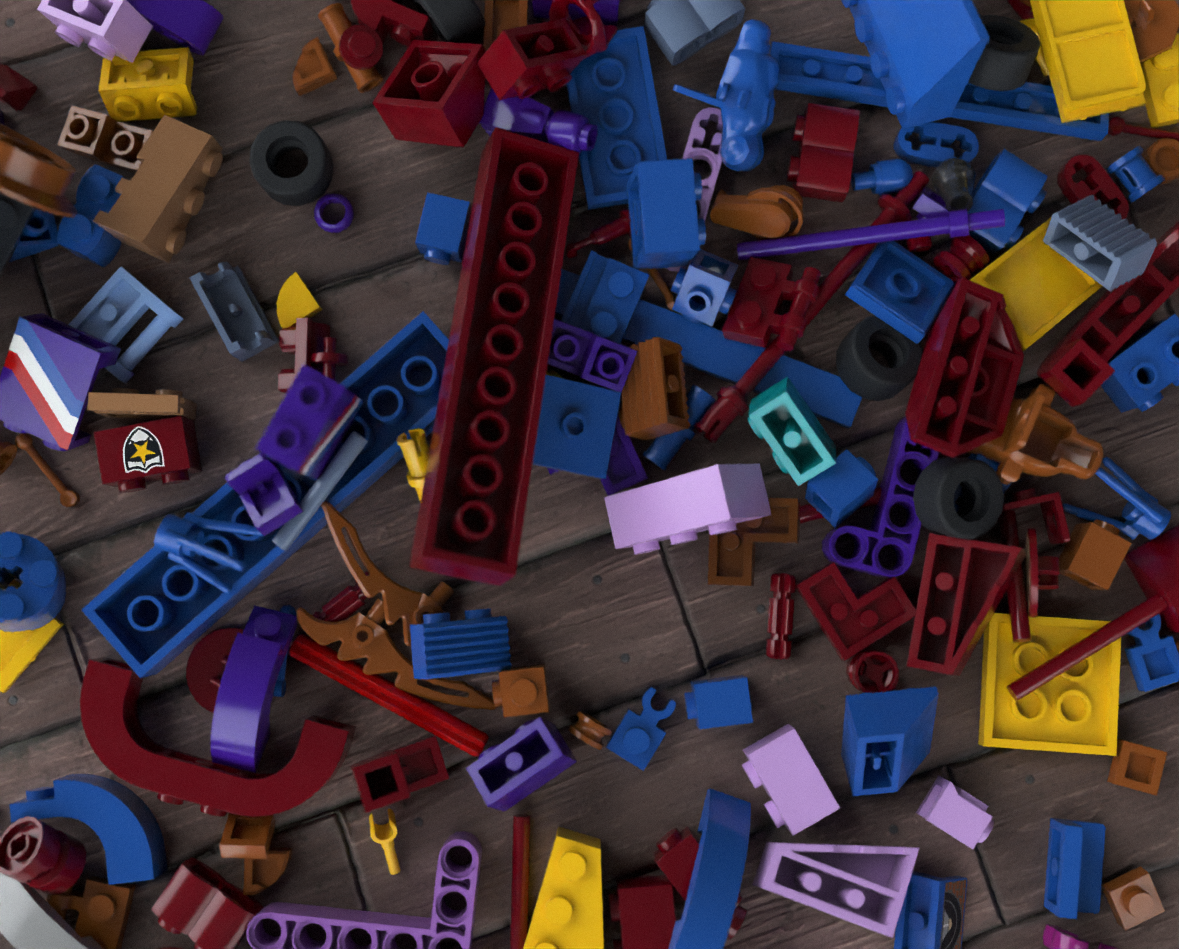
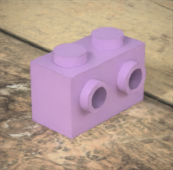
M42 0L37 8L39 12L57 26L55 33L60 38L76 47H80L82 42L88 44L87 46L93 52L110 61L113 60L114 56L133 63L153 27L127 0Z
M786 724L743 749L748 761L742 764V767L754 788L763 785L770 798V801L765 803L764 806L777 828L785 824L790 833L795 835L840 809L797 731L791 725Z

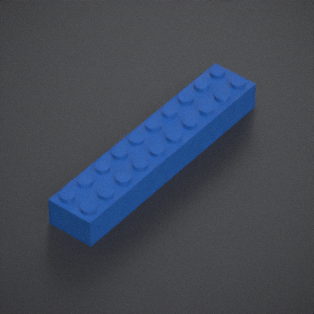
M424 311L340 383L359 397L363 404L332 459L353 431L368 441L325 499L340 513L404 457L396 440L400 434L405 433L409 440L411 439L409 430L423 429L426 437L433 432L449 339ZM269 457L284 473L300 503L317 479L298 473ZM228 483L224 484L192 512V514L202 518L254 526L240 495ZM322 505L288 551L281 549L272 542L283 525L266 536L199 528L198 530L204 532L202 544L225 553L245 564V569L238 571L198 553L194 557H190L229 584L232 588L230 593H224L184 565L168 559V552L153 546L81 610L140 678L156 675L328 524Z

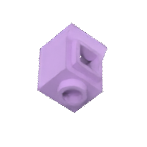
M939 775L916 811L917 814L971 849H974L977 842L982 843L989 836L994 825L993 816L985 812L988 805Z

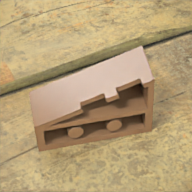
M164 115L137 154V160L141 161L142 164L132 179L129 181L121 178L116 185L115 190L121 195L110 212L106 213L100 210L93 221L122 243L169 263L173 254H178L185 243V229L191 216H195L203 205L205 197L203 191L209 178L214 177L221 167L223 160L221 152L223 148L212 135Z

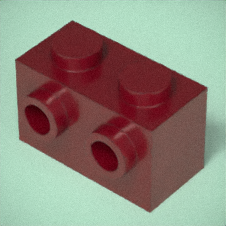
M563 18L503 30L477 64L499 100L515 96L525 99L537 91L549 89L550 92H554L567 85L572 79L570 73L587 56V53L566 19Z

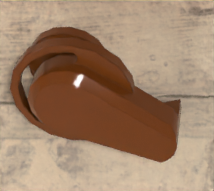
M785 185L759 188L751 191L748 195H728L721 188L713 204L710 218L713 223L748 232L760 240L795 236L800 232L804 220L803 198L795 189ZM798 218L797 226L791 232H788L791 222Z

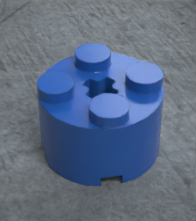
M15 532L1 533L0 630L16 632L39 629L52 621L65 603L66 577L64 570L49 548L39 540L27 535L16 534ZM12 580H21L23 584L16 589L13 586H9Z

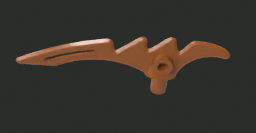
M324 501L322 509L326 521L352 576L366 597L372 598L377 593H382L386 623L393 625L399 618H402L404 643L407 646H411L410 625L422 624L424 614L445 613L442 607L454 594L453 589L446 583L440 582L428 596L425 593L408 589L391 580L370 559L359 539L356 528L328 501ZM342 527L345 528L353 548L355 549L359 559L367 569V576L364 574L359 564L355 560L351 550L349 549L348 544L341 530Z
M377 598L366 616L358 612L351 618L338 622L322 621L310 615L304 608L297 609V620L300 626L318 644L325 646L339 640L342 642L337 654L340 661L366 657L368 660L363 667V672L366 675L397 672L398 675L394 683L395 687L408 693L456 706L488 710L497 708L494 707L492 699L464 681H453L444 678L421 679L449 689L466 691L469 693L468 697L450 695L418 685L417 680L419 679H414L413 663L398 650L387 630L380 626L385 619L383 601Z

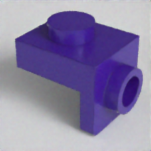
M263 453L242 462L239 467L225 476L228 485L240 495L255 528L263 536H266L303 512L284 473Z

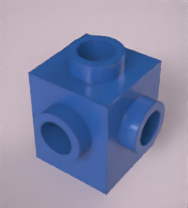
M700 249L693 257L688 269L680 267L671 288V292L678 294L672 310L681 313L685 319L693 323H705L713 326L719 312L728 314L737 290L730 288V285L739 265Z

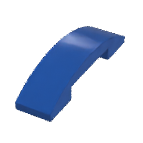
M711 788L707 790L697 833L702 834L682 918L675 921L669 949H723L735 911L745 867L751 821L750 802Z

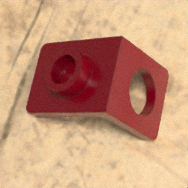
M1031 488L1009 493L1010 502L1003 503L1002 511L1040 503L1049 542L1057 544L1071 541L1059 492L1037 496L1036 489ZM1053 514H1054V516H1055V518H1056L1057 529H1056V526H1055V524H1054Z

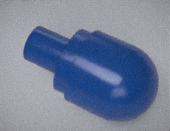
M902 159L876 161L875 164H870L869 171L852 173V188L854 191L871 189L872 194H879L880 196L883 194H897L910 183L913 171L911 166Z

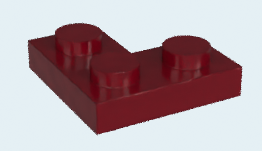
M834 562L829 563L795 585V588L834 650L843 661L909 621L916 614L915 607L896 577H889L856 598Z

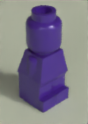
M492 88L484 105V115L479 122L489 136H491L496 127L579 153L583 150L591 151L598 137L597 126L590 124L589 119L582 114L566 110H558L554 113L550 107L529 97L525 99L511 97L499 100Z

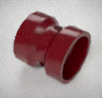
M864 649L853 655L847 663L846 674L848 681L854 688L863 693L892 691L898 683L899 669L897 663L884 652Z

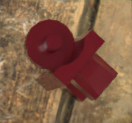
M296 318V326L280 330L279 346L282 352L295 354V369H281L278 374V390L280 392L287 393L303 364L334 381L336 380V367L349 365L348 355L336 353L337 338L330 337V325L313 322L311 318Z

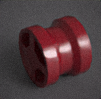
M962 236L955 237L951 241V248L948 251H941L933 259V262L939 272L957 284L959 279L965 278L970 280L976 270H983L990 263V258L983 246L974 238Z

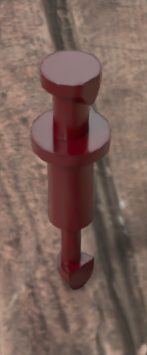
M627 209L620 211V218L592 230L588 238L574 244L569 243L565 248L567 257H576L577 250L591 244L600 246L625 234L631 237L629 211Z

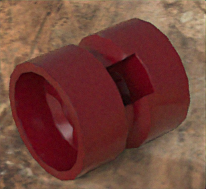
M24 817L16 820L0 837V873L19 882L27 883L30 887L45 894L58 895L65 892L75 884L82 874L86 863L84 844L75 837L63 831H58L35 817Z

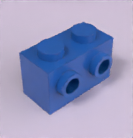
M1176 314L1154 323L1118 350L1107 362L1115 371L1101 387L1121 413L1135 408L1143 412L1163 399L1164 396L1160 392L1170 383L1175 387L1179 385V318Z

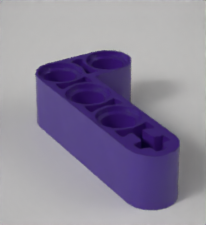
M127 0L153 26V30L182 47H189L191 52L202 56L205 54L224 19L217 9L203 0Z
M906 416L898 422L894 431L881 483L882 492L880 500L875 507L870 530L855 526H842L830 530L824 536L822 552L824 557L830 563L834 562L836 566L877 577H897L903 575L912 563L922 524L916 515L914 507L915 483L923 469L938 459L939 452L910 440ZM915 446L914 452H905L906 449ZM903 462H909L916 468L917 479L915 483L908 484L901 478L900 467ZM894 503L902 505L906 510L907 520L902 527L894 525L890 520L889 510ZM841 534L850 536L854 542V552L846 559L841 557L835 548V542ZM885 545L891 547L896 553V563L889 570L883 568L878 560L880 549Z

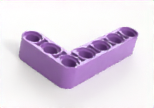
M466 831L456 832L445 841L438 857L431 918L271 902L264 906L249 922L246 930L249 945L253 949H401L395 942V935L408 933L417 942L415 949H441L439 941L449 937L456 939L462 949H470L473 940L482 858L481 844L476 836ZM458 845L466 847L472 854V861L466 865L455 864L449 856V849ZM452 891L459 892L466 898L467 906L461 910L450 909L444 901V895ZM271 918L278 922L281 927V935L274 937L267 934L263 928V919ZM316 923L321 925L326 932V940H313L307 933V924ZM354 928L365 929L370 934L372 943L367 946L356 944L351 937V930Z

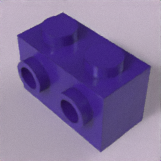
M539 717L521 725L515 731V734L503 743L486 749L480 754L478 760L466 769L486 805L505 812L578 761L556 725Z

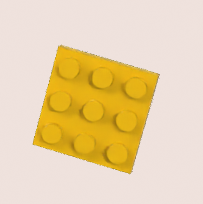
M994 613L984 631L978 744L985 747L1116 756L1121 638L1018 701L1014 700L1007 689V685L1111 621L1043 616L1029 617L1031 641L1018 643L1013 642L1010 614Z

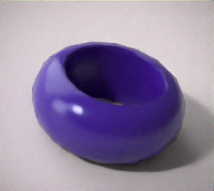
M336 193L321 197L314 208L316 223L324 231L330 233H339L346 230L354 217L353 206L350 201L343 195ZM331 203H339L345 207L344 218L335 224L325 222L322 215L325 207Z

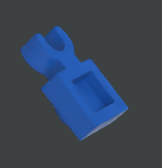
M1159 614L1146 621L1142 629L1137 627L1127 633L1129 636L1134 637L1136 645L1124 648L1139 691L1147 692L1179 681V653L1173 636L1164 635L1159 637L1158 632L1161 628V617Z
M652 686L643 693V709L640 714L628 708L605 745L607 749L644 771L666 735L665 730L656 726L659 720L669 717L676 706L675 700L670 698L663 709H654L651 706V698L654 696L656 689Z

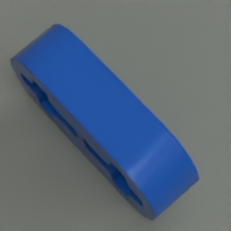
M929 122L904 130L901 128L894 139V150L900 159L908 163L953 171L965 168L976 157L979 150V141L976 135L967 128ZM912 133H917L918 141L929 144H922L918 150L911 149L912 143L905 139H908ZM955 140L960 141V148L966 150L959 158L954 157L953 149L947 148Z

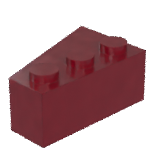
M929 533L907 666L960 676L1027 552L1019 547Z
M666 875L616 879L618 893L609 894L611 922L620 921L622 939H613L614 949H669L676 919L672 883Z

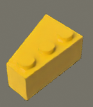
M558 826L523 949H604L601 840L599 838Z

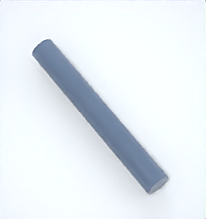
M355 431L351 433L299 503L303 512L282 526L272 540L274 544L288 551L368 442L365 438Z

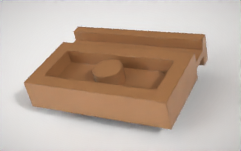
M113 388L112 393L88 392L87 410L95 411V413L109 418L166 419L184 416L196 421L197 403L183 398V392L177 390L161 389L156 390L155 394H139V390Z

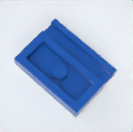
M591 250L561 321L621 344L647 284L649 274L614 259L605 258Z

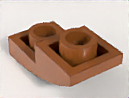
M71 105L57 146L86 158L136 173L142 164L141 161L137 160L136 156L153 131L117 122L107 114Z

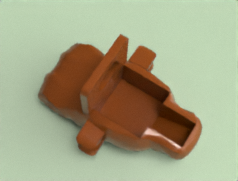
M1042 384L1037 389H1032L1027 399H1018L1013 396L1002 437L968 451L969 453L981 454L986 459L999 462L995 472L1000 481L1005 485L1016 482L1022 472L1043 477L1062 473L1070 474L1083 480L1089 479L1097 472L1104 455V449L1095 439L1081 435L1072 420L1050 407L1055 391Z

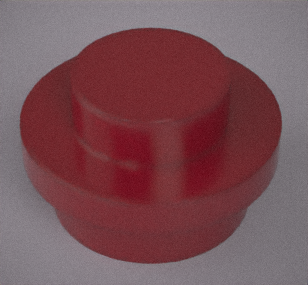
M353 25L342 33L339 40V53L344 62L350 67L358 70H367L379 62L383 53V44L380 36L372 28L365 25Z

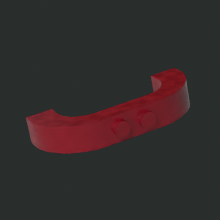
M1179 221L1156 241L1157 245L1141 276L1138 275L1135 279L1132 278L1129 282L1126 281L1123 286L1120 285L1117 289L1114 288L1112 292L1108 290L1063 336L1039 366L1037 375L1071 407L1083 404L1115 371L1107 363L1109 359L1179 287Z
M106 657L89 659L81 687L80 713L85 735L96 756L112 773L134 786L158 793L157 799L160 801L181 805L184 804L185 800L200 804V811L213 816L224 817L227 815V812L242 816H268L290 810L302 804L320 791L336 775L348 754L356 726L313 715L305 719L296 752L283 769L271 773H254L214 763L212 760L169 749L154 742L143 730L137 713V701L143 678H140L125 662Z

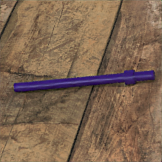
M967 209L948 211V216L742 242L737 243L738 259L745 260L750 259V257L761 258L949 234L950 238L969 236V231L1005 227L1004 209L967 213Z

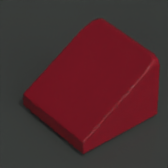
M0 64V101L15 111L19 110L21 112L36 92L37 86L9 66Z

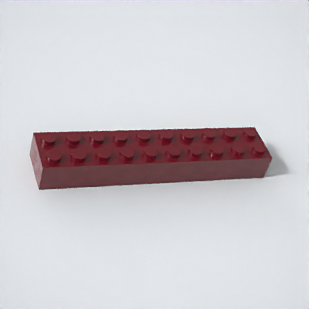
M496 127L481 153L409 568L501 586L516 576L579 152Z

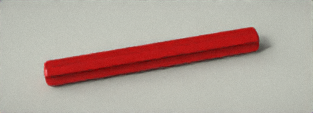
M305 634L298 635L290 647L289 654L291 657L474 757H478L482 753L488 742L489 737L486 733L426 700L395 687L393 682L378 674H364L363 666L352 660L340 661L337 657L338 652L318 644Z

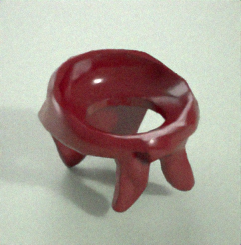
M552 0L549 11L550 21L566 19L587 53L585 58L590 57L596 52L607 50L609 42L617 33L618 27L603 25L600 15L593 7L599 0ZM569 4L577 5L587 16L572 20L568 11Z

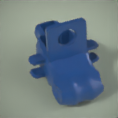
M751 19L744 23L738 42L729 56L716 97L678 84H674L672 89L675 92L721 108L723 126L720 157L726 167L738 172L751 171L763 159L764 144L762 134L773 122L776 106L774 90L779 85V63L769 54L770 27L765 22Z

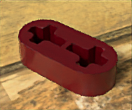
M1077 155L1060 168L1057 175V184L1071 204L1093 195L1095 200L1100 199L1102 205L1109 203L1113 207L1115 215L1121 214L1122 219L1127 217L1129 205L1126 197L1095 158L1089 155ZM1083 169L1087 177L1083 181L1075 183L1072 176Z

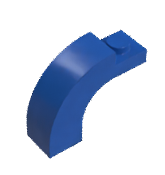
M69 774L53 780L54 786L27 790L26 798L9 804L11 823L24 817H35L37 819L70 817L90 826L99 836L105 850L108 885L154 880L167 871L164 839L156 818L140 797L126 786L114 780L93 774Z

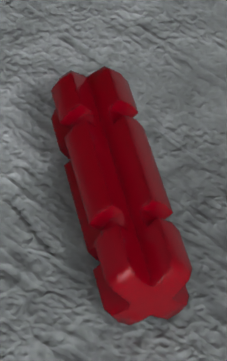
M355 581L356 585L346 587L322 607L323 611L321 613L316 611L312 616L328 622L346 620L366 603L364 600L368 597L365 596Z
M775 573L771 576L770 591H773V598H769L767 633H771L770 639H767L766 655L771 659L786 660L791 656L792 641H788V635H792L794 600L791 599V593H795L796 578L792 574Z

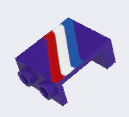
M43 313L19 317L0 375V420L3 421V426L14 432L30 433L43 439L45 446L57 451H68L89 443L91 435L79 430L88 404V392H92L99 369L116 364L121 348Z
M303 364L255 449L298 473L318 479L331 461L363 401L345 386Z

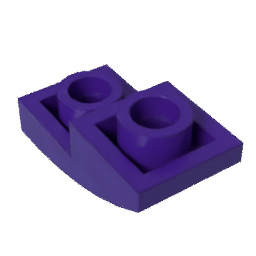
M554 318L547 364L576 374L590 382L622 392L637 351Z

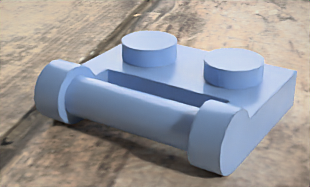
M120 266L69 325L116 346L149 308L157 314L117 359L116 364L104 367L126 384L134 376L135 373L132 370L167 330L171 326L176 328L183 318L130 272Z

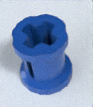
M1141 145L1106 168L1109 174L1115 173L1129 192L1127 199L1130 203H1133L1166 180L1162 174L1156 175L1141 155L1144 151Z

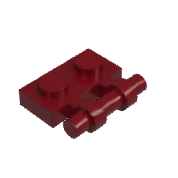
M750 257L722 329L724 338L766 348L770 335L773 333L780 335L776 344L780 349L792 351L797 338H801L804 335L807 326L805 317L809 306L817 300L820 291L817 284L821 272L816 268L806 267L801 279L794 282L791 281L793 277L792 265ZM783 301H792L789 312L779 315Z

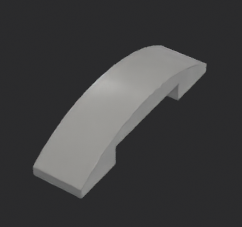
M0 873V932L15 949H103L91 936L81 938L34 888L30 887L27 883L19 882Z

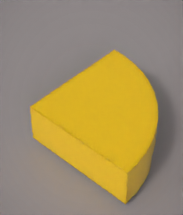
M297 272L293 273L285 281L277 298V316L282 329L296 326V318H311L322 310Z

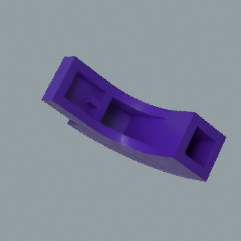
M254 605L243 633H237L221 679L213 714L210 740L212 762L256 773L271 734L270 708L273 692L282 663L298 625L297 616Z

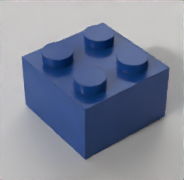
M693 159L638 162L627 182L633 268L639 270L685 267L700 251V245H705L706 241L704 218H697L696 200H701L702 197L700 173H694Z

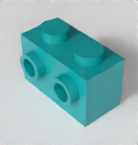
M788 376L751 399L747 417L749 425L758 438H764L773 450L772 455L778 467L783 473H789L798 486L836 464V445Z

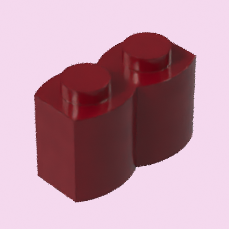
M808 103L804 115H796L792 141L799 142L798 156H790L786 182H793V189L799 192L801 197L844 202L850 186L860 110Z
M191 857L180 865L151 910L159 917L158 923L162 928L173 934L183 933L188 935L195 943V949H237L246 935L249 922L264 907L252 896H243L242 889L228 883L211 867Z

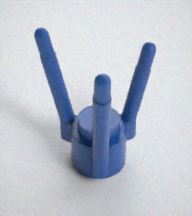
M1104 457L1102 463L1119 480L1101 467L1098 468L1095 474L1128 501L1121 514L1126 519L1125 523L1067 503L1062 504L1064 512L1094 522L1095 519L1107 522L1117 527L1120 532L1132 540L1139 534L1149 540L1156 538L1164 531L1171 519V511L1160 505L1158 499L1147 493L1109 457Z
M187 512L183 518L168 514L157 529L154 539L155 547L168 552V559L184 565L224 593H230L232 588L229 584L190 557H194L198 553L238 571L244 570L245 564L225 553L202 544L204 532L198 529L206 528L246 535H263L255 526L202 518L190 512Z

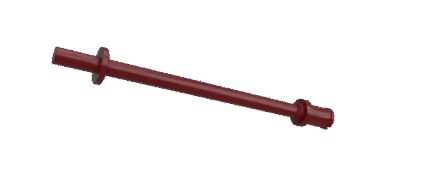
M916 171L910 183L901 189L895 197L883 194L878 200V205L882 212L870 226L911 221L912 216L908 207L930 182L929 178L923 172ZM877 243L853 246L819 285L820 291L817 300L809 306L805 317L807 326ZM780 335L775 337L735 386L722 387L717 392L718 399L699 422L695 423L694 428L699 433L703 431V437L715 444L737 415L743 416L749 409L747 406L748 396L786 352L776 345Z

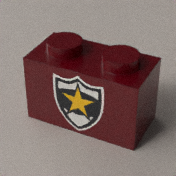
M184 416L94 432L102 484L118 487L119 493L146 489V482L162 479L163 485L187 482L190 480L189 474L202 471L195 424L193 420Z

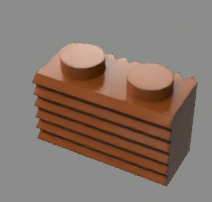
M653 337L651 340L632 344L630 348L635 349L637 354L621 392L622 407L619 410V421L624 428L625 435L650 440L688 429L691 424L688 421L690 417L687 412L689 407L686 404L688 398L685 395L687 392L684 386L686 381L683 378L685 376L683 371L684 364L682 362L684 357L681 354L683 348L678 343L660 337Z

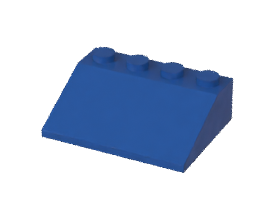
M841 0L844 7H849L855 20L857 38L866 45L870 54L872 72L877 79H881L886 91L888 109L891 114L897 116L902 130L951 117L989 40L987 31L972 0Z

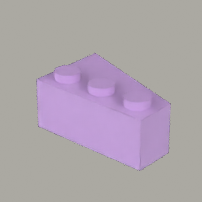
M717 464L604 497L615 549L633 547L634 555L659 550L660 541L670 539L671 545L691 542L698 539V532L709 530L710 535L721 534L736 530L737 523L772 515L760 464Z
M766 842L752 885L893 938L919 848Z

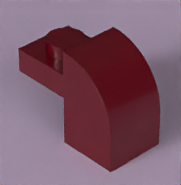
M350 0L359 25L372 28L380 36L382 44L388 33H390V36L395 41L408 47L413 40L430 41L434 34L429 16L401 5L403 0Z
M434 735L394 750L384 751L351 765L355 783L366 813L411 797L410 793L449 779L437 738Z

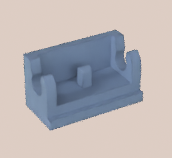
M220 262L218 264L220 269L218 272L208 276L206 273L198 272L189 277L229 353L243 362L278 343L279 339L239 266L233 267L228 262Z

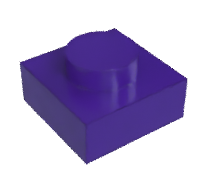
M927 186L922 190L912 207L918 212L916 215L918 220L948 216V211L961 210Z

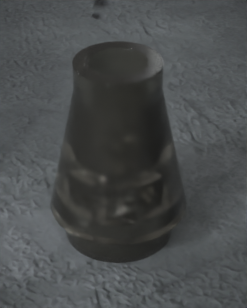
M959 158L947 159L936 168L932 176V185L946 204L948 211L967 209L968 212L971 209L976 172L970 163Z

